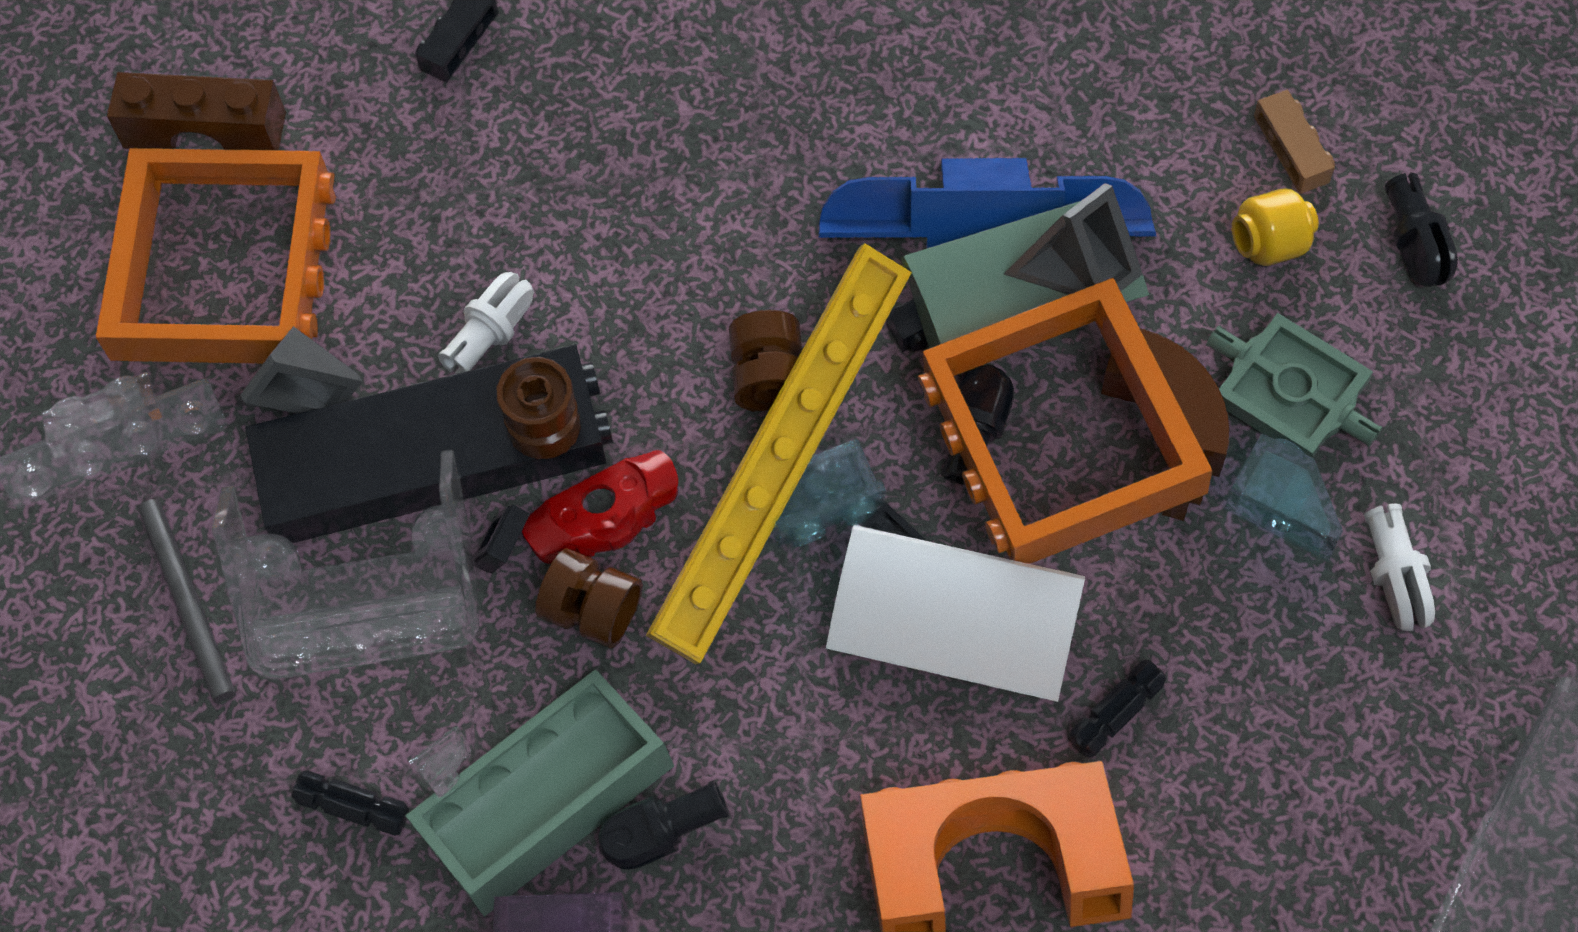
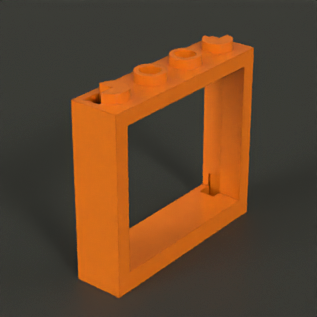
M129 148L96 331V339L109 360L263 364L293 326L310 339L317 337V318L315 313H312L313 298H321L324 291V272L322 266L318 265L320 251H327L329 249L331 236L329 220L325 218L326 204H334L336 200L333 190L335 174L327 171L321 152ZM162 184L299 186L279 326L138 323Z
M1114 278L923 351L924 373L918 375L917 378L923 388L924 399L930 408L938 405L945 420L939 426L946 447L952 456L958 453L961 454L968 469L962 472L966 490L974 505L983 502L991 519L985 522L992 545L995 544L998 553L1006 551L1010 560L1031 564L1208 494L1212 468ZM1096 322L1169 470L1024 526L954 376L1089 323Z

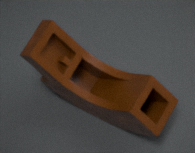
M1140 328L1212 468V476L1220 477L1229 444V421L1225 402L1218 386L1205 367L1183 347L1157 333ZM1110 354L1101 394L1136 403L1112 354ZM1203 496L1162 512V515L1184 521L1189 503L1200 506Z

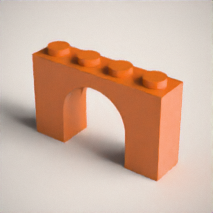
M1102 761L1089 763L1067 762L1053 768L1025 772L1010 770L996 776L968 780L946 779L932 785L903 789L888 787L875 793L860 794L863 830L881 932H946L945 909L938 878V867L946 853L957 843L970 836L985 832H1007L1025 837L1047 853L1058 874L1070 927L1132 919L1134 883Z

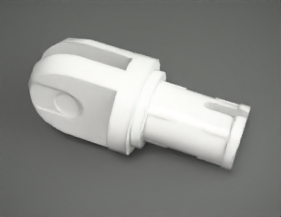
M513 272L499 275L479 299L471 300L464 308L463 313L466 324L449 345L439 353L438 358L441 364L450 372L458 365L459 368L455 374L470 371L491 345H506L514 335L513 327L528 310L533 300L534 290L527 280L519 282L518 274Z
M1388 504V513L1385 514L1382 506L1373 508L1366 512L1364 516L1369 525L1379 558L1375 563V567L1370 571L1374 585L1383 587L1394 624L1402 631H1413L1412 602L1418 624L1424 629L1430 626L1435 618L1434 601L1426 573L1431 570L1428 556L1420 554L1419 551H1413L1400 504Z

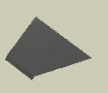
M1104 183L1063 214L1004 275L1066 294L1075 293L1111 278H1114L1120 291H1122L1143 275L1113 186Z
M293 326L240 394L235 405L271 408L298 414L348 401L362 383V379L357 372Z

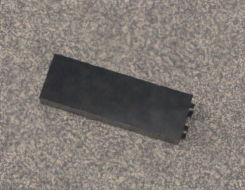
M574 344L246 426L245 429L264 528L277 548L607 464L603 445L613 443L605 410L594 413L590 397L600 394L593 363L581 364L577 345ZM543 357L554 360L566 370L572 382L574 399L577 402L580 414L581 430L576 442L569 450L554 458L535 459L523 455L514 448L497 402V385L501 375L512 364L524 358Z

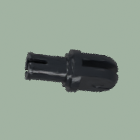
M1410 172L1408 175L1410 183L1407 180L1406 173L1395 176L1384 187L1399 222L1393 234L1395 244L1402 254L1410 276L1416 283L1428 287L1434 284L1443 285L1454 277L1458 265L1456 247L1450 235V228L1446 218L1440 213L1431 211L1423 193L1418 174Z
M991 364L981 365L966 373L959 385V389L987 447L989 442L1000 439L1003 435L1014 401V387L1012 381L1002 369ZM949 452L941 476H944V479L965 485L962 472L968 469L960 453L952 456Z
M713 780L708 782V785L669 802H666L664 798L659 799L656 795L615 812L604 821L598 834L599 850L609 863L620 869H636L679 851V844L682 843L681 836L721 818L729 817L730 813L724 796L717 783Z

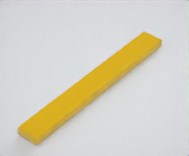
M866 243L858 248L646 634L647 637L695 665L702 662L912 272Z

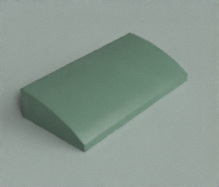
M1079 202L902 256L903 267L912 272L908 278V283L929 349L1069 295L1004 275V273L1063 214ZM1143 275L1121 291L1126 302L1149 295Z
M595 669L405 816L485 917L600 826L611 815L619 811L672 769L674 763L663 741Z

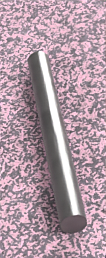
M157 499L145 501L138 507L140 516L213 702L218 704L236 695L235 689L162 505Z

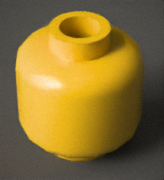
M1281 188L1250 197L1241 204L1237 216L1232 221V236L1235 246L1243 257L1250 258L1254 263L1261 266H1271L1301 257L1310 250L1314 240V233L1318 230L1317 212L1310 202L1304 201L1302 196L1292 189Z

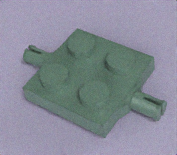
M1277 313L1265 330L1251 338L1247 343L1229 333L1220 325L1216 327L1215 332L1213 331L1209 337L1206 346L1213 348L1234 362L1231 374L1219 388L1226 410L1309 463L1326 439L1337 434L1341 429L1366 444L1367 447H1370L1380 434L1382 426L1375 424L1354 410L1357 398L1369 383L1373 371L1281 314Z

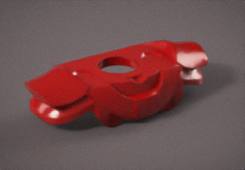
M661 450L625 458L546 500L529 515L522 529V534L539 560L551 564L559 552L565 548L590 558L595 556V553L615 551L623 548L634 540L643 527L647 528L653 525L656 520L655 510L670 504L677 497L679 482L674 464L670 457ZM597 489H607L615 495L613 506L603 513H591L583 507L585 497Z

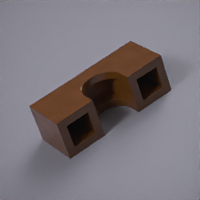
M117 72L107 113V118L123 149H175L178 134L192 132L213 138L222 145L224 150H279L286 117L285 108L273 80Z

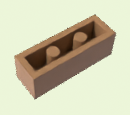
M1288 89L1258 100L1254 118L1299 194L1330 183L1335 169L1334 159L1328 151L1325 152L1320 144L1319 135L1315 127L1310 126L1305 119L1300 102L1293 99Z

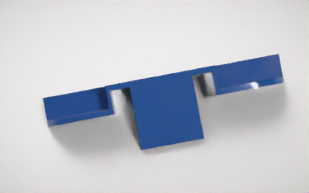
M941 158L943 188H916V177H865L847 181L833 190L823 204L818 238L927 237L928 249L1082 201L1104 183L1113 186L1130 236H1156V231L1148 201L1140 189L1124 179L1108 176H1057L1056 188H1032L1026 158Z

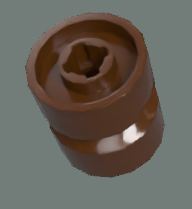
M769 309L743 314L734 319L729 326L731 360L735 363L732 368L735 403L741 408L752 412L770 410L802 352L799 320L793 314L785 311Z
M531 357L512 364L501 375L497 385V402L514 448L523 455L535 459H550L567 452L576 442L581 430L577 402L574 399L572 382L566 370L554 360L543 357Z
M565 548L559 552L544 576L536 600L535 613L538 618L564 629H571L577 624L579 625L582 637L607 648H615L623 638L638 609L643 589L642 579L613 567H608L601 572L597 560Z

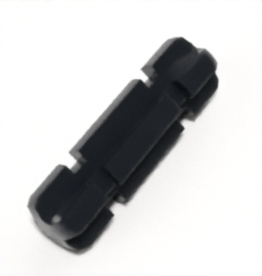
M1146 659L1140 661L1129 672L1130 676L1127 680L1122 679L1090 711L1092 713L1089 716L1090 719L1084 717L1071 730L1069 741L1082 755L1087 758L1094 757L1107 744V736L1109 735L1113 738L1145 706V698L1147 697L1151 700L1164 687L1166 676L1153 662Z
M308 770L302 771L298 775L292 790V797L299 805L314 810L321 806L324 809V813L366 827L373 823V826H377L376 830L394 836L402 832L407 821L405 815L409 813V808L404 801L384 796L381 800L380 797H377L376 792L336 779L328 782V780H325L324 775Z

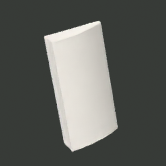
M854 525L840 577L826 649L1058 702L1085 576Z

